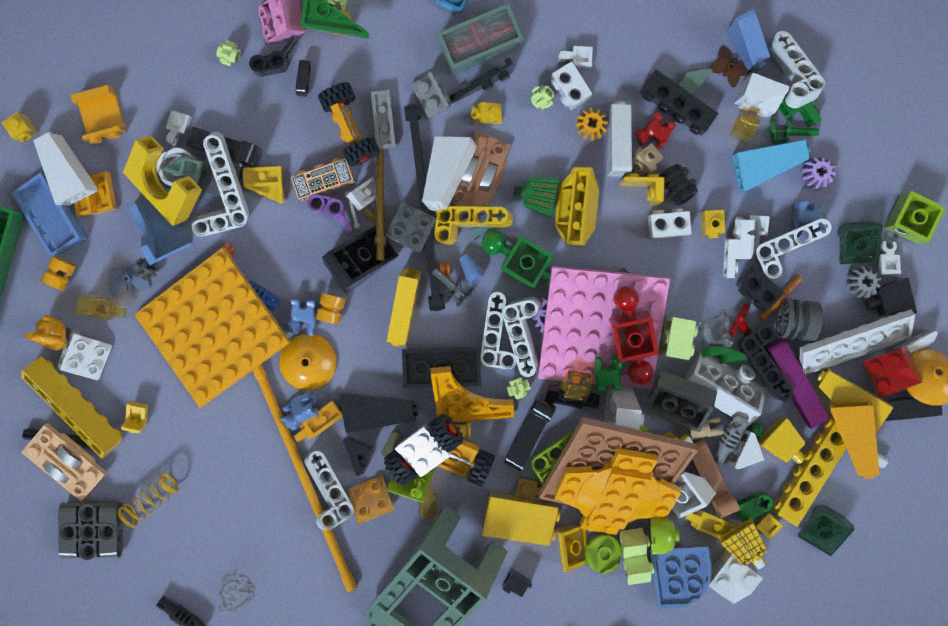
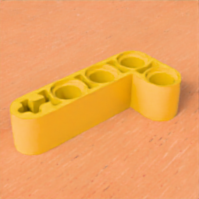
M448 206L447 209H440L436 213L435 238L440 243L452 245L457 240L458 227H509L513 223V214L504 207ZM450 212V218L445 221V215ZM468 213L467 220L463 221V215ZM487 213L486 220L481 221L482 214ZM448 231L449 236L446 240H444V233Z

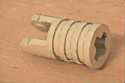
M721 418L707 420L700 432L687 427L688 436L691 440L723 435L725 432L723 428L710 430L709 427L721 423Z

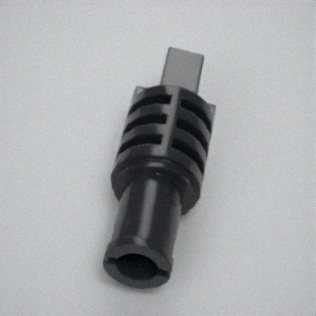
M165 596L156 605V607L169 615L171 621H175L174 623L179 624V626H207L195 614L193 615L191 611L183 608L182 605H176Z

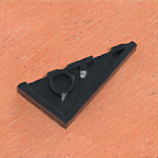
M509 57L504 60L506 63L504 67L491 68L470 82V86L462 90L459 89L450 95L452 103L481 89L485 91L499 80L503 82L510 78L513 70L511 58Z

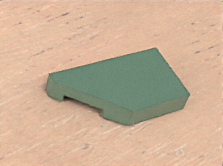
M712 69L687 72L678 85L692 95H695L712 72Z
M183 156L177 159L176 162L163 167L162 171L182 177L190 176L193 180L199 181L204 162Z

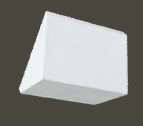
M745 430L736 449L729 453L725 463L736 469H741L763 461L764 457L756 435Z

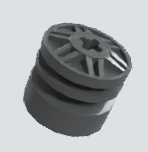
M784 298L779 305L776 316L777 336L783 339L788 337L791 340L797 337L800 341L815 342L819 337L823 323L821 304L807 300L801 304V301L798 299Z

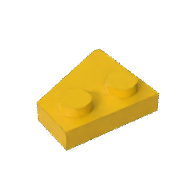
M281 166L243 168L244 188L284 204L283 169Z

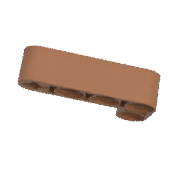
M702 438L693 442L697 444L698 451L692 458L691 463L697 476L705 478L716 493L710 502L714 512L720 518H724L739 511V505L734 496L729 493L705 440Z

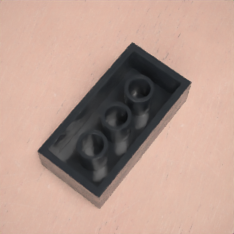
M480 346L402 349L403 388H431L433 386L430 368L447 366L451 367L453 376L461 386H481Z

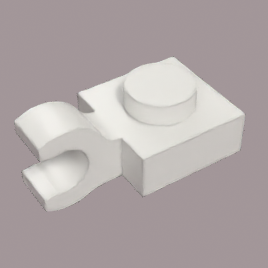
M573 46L572 52L560 51L558 62L572 61L575 67L591 68L593 47Z
M171 110L166 129L170 130L166 137V142L177 146L180 134H187L192 117Z

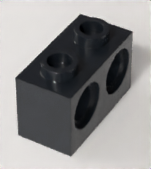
M757 267L750 268L736 283V286L739 288L738 291L744 297H750L753 300L752 304L759 310H770L785 293ZM749 279H753L755 282L753 289L748 286ZM765 291L769 294V299L766 302L762 298Z

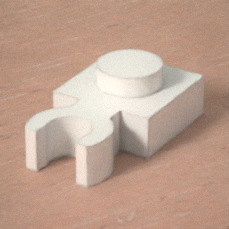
M749 215V219H754L757 222L758 235L768 236L770 216ZM740 216L735 217V219H744Z
M886 241L880 243L879 249L883 254L878 256L879 275L901 274L900 255H894V251L897 249L896 242L890 243V249L887 248Z

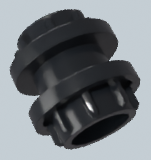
M675 164L659 175V177H664V191L668 190L669 192L666 197L669 203L673 202L679 206L697 194L698 189L696 186L698 182L694 178L690 180L687 178L690 172L687 167Z

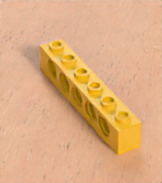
M833 415L824 422V428L821 433L815 436L813 446L805 452V460L795 468L791 481L785 484L784 492L773 504L772 512L796 527L800 524L847 449ZM835 432L836 439L831 441V435ZM825 448L826 455L821 457L820 453ZM816 465V471L811 474L810 468ZM805 481L806 487L801 490L800 484ZM795 497L796 503L790 506V500Z

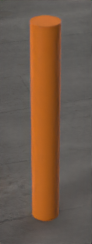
M797 274L782 290L785 293L770 310H764L759 318L765 322L777 309L781 301L787 298L803 278Z

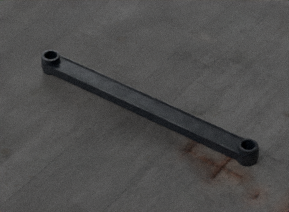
M411 104L404 106L406 122L410 121L421 211L430 215L428 207L422 202L426 181L418 120H421L420 105ZM431 230L425 242L432 295L428 296L429 309L435 312L445 309L444 295L439 292L438 278L431 273V270L436 267Z

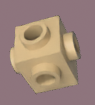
M652 143L645 149L640 147L632 154L634 157L632 158V169L639 174V177L645 173L651 174L657 169L656 164L664 157Z

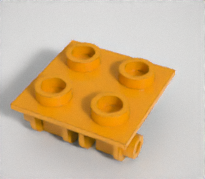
M383 475L347 488L357 524L394 510L393 507L395 506L393 500L390 499Z

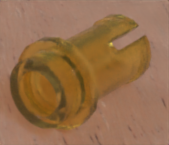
M367 206L362 216L365 217V220L368 219L376 224V211L373 209L374 207Z

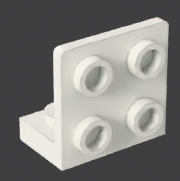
M71 329L67 338V345L63 348L57 365L62 371L99 380L112 345L82 336L79 331Z

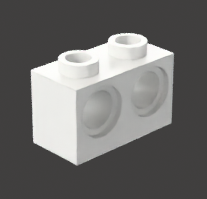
M572 61L552 73L550 83L555 91L558 90L562 96L560 99L565 107H569L572 110L590 99L592 92ZM566 75L570 81L563 83L560 80V76ZM570 92H578L580 98L573 99L570 96Z
M683 208L672 209V213H664V210L653 211V215L647 217L649 239L680 237L692 234L690 212H683ZM676 218L682 220L683 225L681 228L675 225L674 221ZM657 219L664 223L663 229L656 227L655 222Z

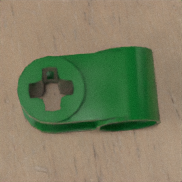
M757 491L737 501L740 510L736 514L742 523L750 518L754 520L756 517L769 511L773 506V501L766 493Z

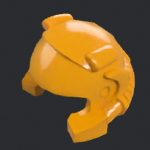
M44 315L43 318L35 323V332L25 333L24 338L40 343L41 346L55 351L63 349L67 345L66 325L61 320L49 315Z

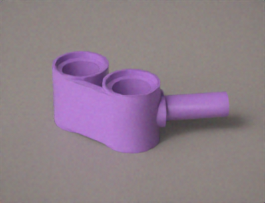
M313 194L308 198L307 205L312 211L335 217L340 221L347 234L354 231L345 216L346 207L339 199L319 194ZM316 199H321L322 205L319 208L313 207V202ZM339 203L341 206L340 211L333 213L331 210L332 206Z

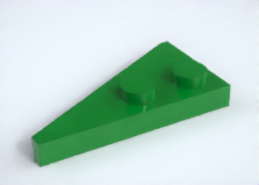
M304 0L300 23L301 28L369 39L370 33L349 19L337 8L331 6L326 0Z

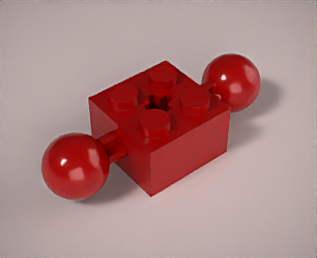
M622 286L614 293L613 300L615 306L623 311V316L609 318L615 352L619 363L632 360L628 367V377L633 383L642 385L649 382L653 375L652 366L644 360V357L659 355L653 320L648 310L635 313V308L639 303V294L631 286Z

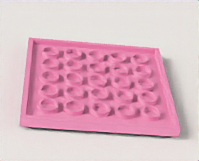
M552 266L538 379L588 384L597 383L594 376V365L596 363L594 358L599 356L602 359L601 367H611V354L613 353L616 356L609 318L623 316V311L615 306L613 300L614 293L622 286H631L639 294V303L635 308V313L648 310L652 316L659 351L670 278ZM658 355L644 357V360L652 366L653 375L649 382L642 385L635 384L629 379L627 372L632 360L626 361V367L621 370L620 383L622 386L652 389Z

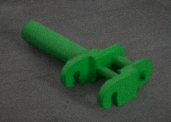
M770 119L769 134H772L770 140H772L773 144L776 141H784V144L789 141L788 135H819V128H791L790 119L786 120L785 130H776L775 120ZM776 133H784V137H776Z

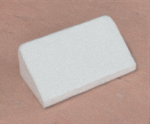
M925 330L910 340L899 344L894 350L907 346L910 354H913L934 343L937 331Z

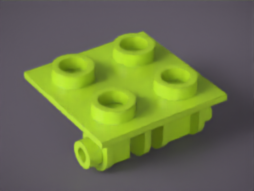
M431 469L422 477L418 475L406 485L398 484L397 480L394 481L392 479V476L387 491L424 503L435 469Z

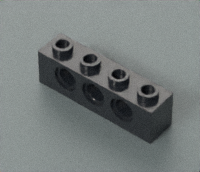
M656 69L639 92L644 100L658 105L657 108L660 111L671 114L677 123L685 124L689 127V131L695 135L702 136L719 114ZM658 90H664L666 97H660ZM675 100L679 101L682 108H676L673 102ZM689 112H695L697 114V119H692L689 115Z

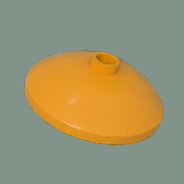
M308 333L300 334L290 339L291 343L282 349L279 359L280 370L285 380L293 387L307 391L326 385L333 377L337 366V357L332 345L325 338L316 334L313 336H309ZM304 359L309 361L308 366L303 365Z
M927 349L911 354L923 382L907 388V391L915 399L928 405L937 406L948 403V356L941 352Z

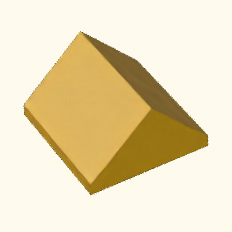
M580 524L556 527L563 572H568L587 564L584 556L585 547L588 543L587 531L580 529Z

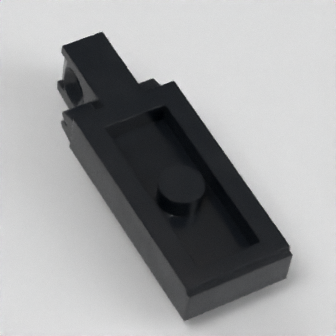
M549 384L545 400L582 409L583 406L597 409L600 395Z

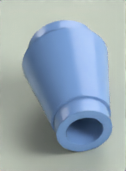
M469 254L459 258L466 280H469L470 283H474L484 276L482 268Z

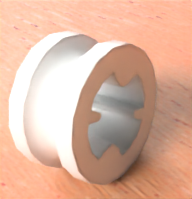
M742 365L735 372V376L741 383L748 384L755 378V372L750 366Z

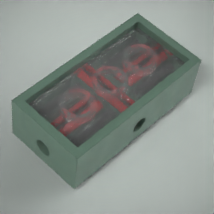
M509 3L437 33L438 42L452 75L523 45L524 40Z

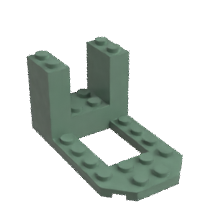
M445 505L427 526L403 568L367 608L365 612L366 617L370 619L371 626H415L394 611V608L418 584L448 606L430 626H460L486 600L508 551L492 540L473 560L471 565L445 546L461 518L458 513Z

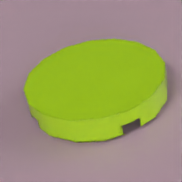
M599 534L588 541L584 556L586 563L591 569L606 574L613 572L619 566L623 552L617 539L607 534Z

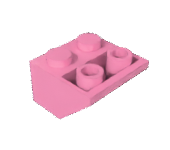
M267 0L258 7L266 44L286 41L291 36L297 38L306 32V29L300 26L302 11L299 0Z

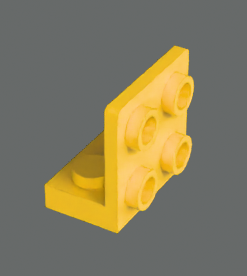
M627 174V177H624L619 182V186L649 187L646 191V200L649 201V206H657L664 201V177H659L658 174H647V177H639V174Z

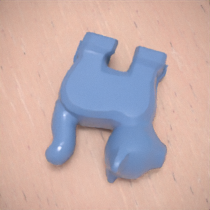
M803 201L794 203V214L792 217L794 229L821 219L820 208L822 203L810 205L809 202ZM821 222L818 223L819 227L816 229H812V226H809L808 229L812 232V237L816 236L814 233L816 231L825 232V227ZM802 230L797 233V237L801 235Z
M291 300L290 318L284 322V327L290 333L298 334L300 321L309 323L307 333L309 336H313L316 326V301H306L307 306L302 308V301Z
M309 392L294 397L292 401L282 407L283 412H288L292 409L293 414L282 417L280 420L285 423L286 427L296 430L301 422L311 417H318V410L316 408L312 409L311 404H316V397Z

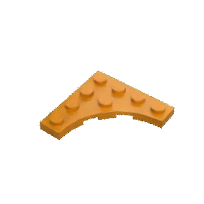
M450 366L430 368L437 417L441 414H447L456 423L514 417L513 399H491L476 395L457 382Z

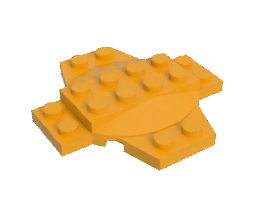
M617 448L612 460L604 463V467L599 470H593L592 466L566 467L555 489L554 499L580 510L583 514L580 521V529L617 535L620 529H625L627 523L636 519L667 518L679 498L681 490L679 486L661 478L656 480L652 471L658 461L656 454Z

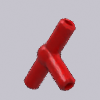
M743 304L739 313L734 316V321L728 330L730 335H735L739 327L746 335L751 332V329L745 322V316L750 309L749 304Z

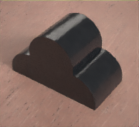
M376 225L328 251L322 257L323 264L346 294L399 256L386 239L384 260H376V246L374 245Z

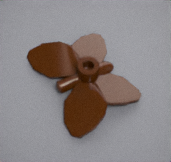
M722 46L718 52L719 61L710 67L712 73H723L724 77L727 76V80L733 88L738 84L740 76H745L752 71H748L743 62L737 63V58L732 60V54L725 46Z

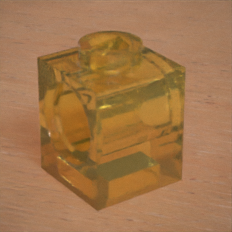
M742 113L736 118L730 136L744 142L752 140L761 120Z
M568 370L566 378H562L561 389H564V398L587 401L592 389L591 374Z

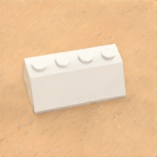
M700 351L686 373L685 379L717 391L714 407L733 418L737 415L742 416L749 421L748 427L761 415L767 389L754 380H751L748 384L741 383L735 376L737 370L727 364H720V360L716 357L702 358V352Z

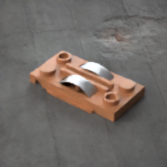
M475 131L472 140L477 145L476 151L450 204L455 206L487 207L488 202L493 200L506 167L505 160L511 145Z

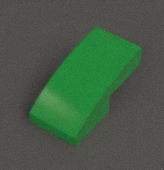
M710 347L701 350L702 358L719 357L720 364L738 363L747 360L746 355L729 348Z

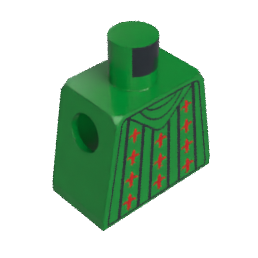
M528 178L526 187L514 186L513 196L524 198L522 207L552 217L559 179Z

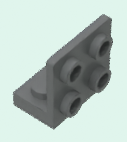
M401 202L385 237L420 253L434 226L436 218Z

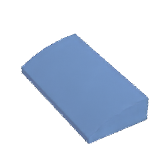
M40 172L11 192L50 258L52 255L58 256L88 239L71 208L64 205H55L45 173Z

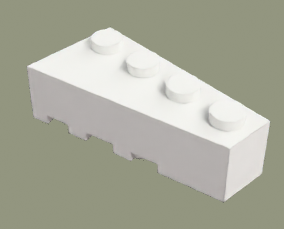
M608 385L604 420L610 424L639 430L640 426H643L644 414H641L642 410L632 387L622 386L621 391H614L613 386Z

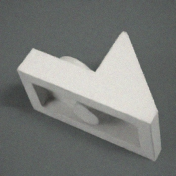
M373 177L347 195L358 211L364 209L376 199V180Z

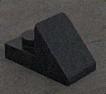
M348 436L343 439L355 474L358 476L363 474L367 467L364 456L361 457L360 454L371 450L373 447Z

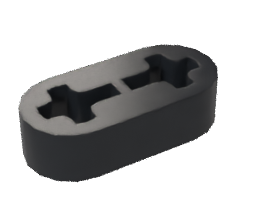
M300 59L296 96L307 97L311 74V61Z

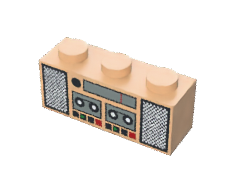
M339 157L333 159L331 164L325 166L324 164H318L311 171L301 170L296 172L295 176L291 177L298 199L305 201L313 194L322 195L354 184L355 180L346 159Z

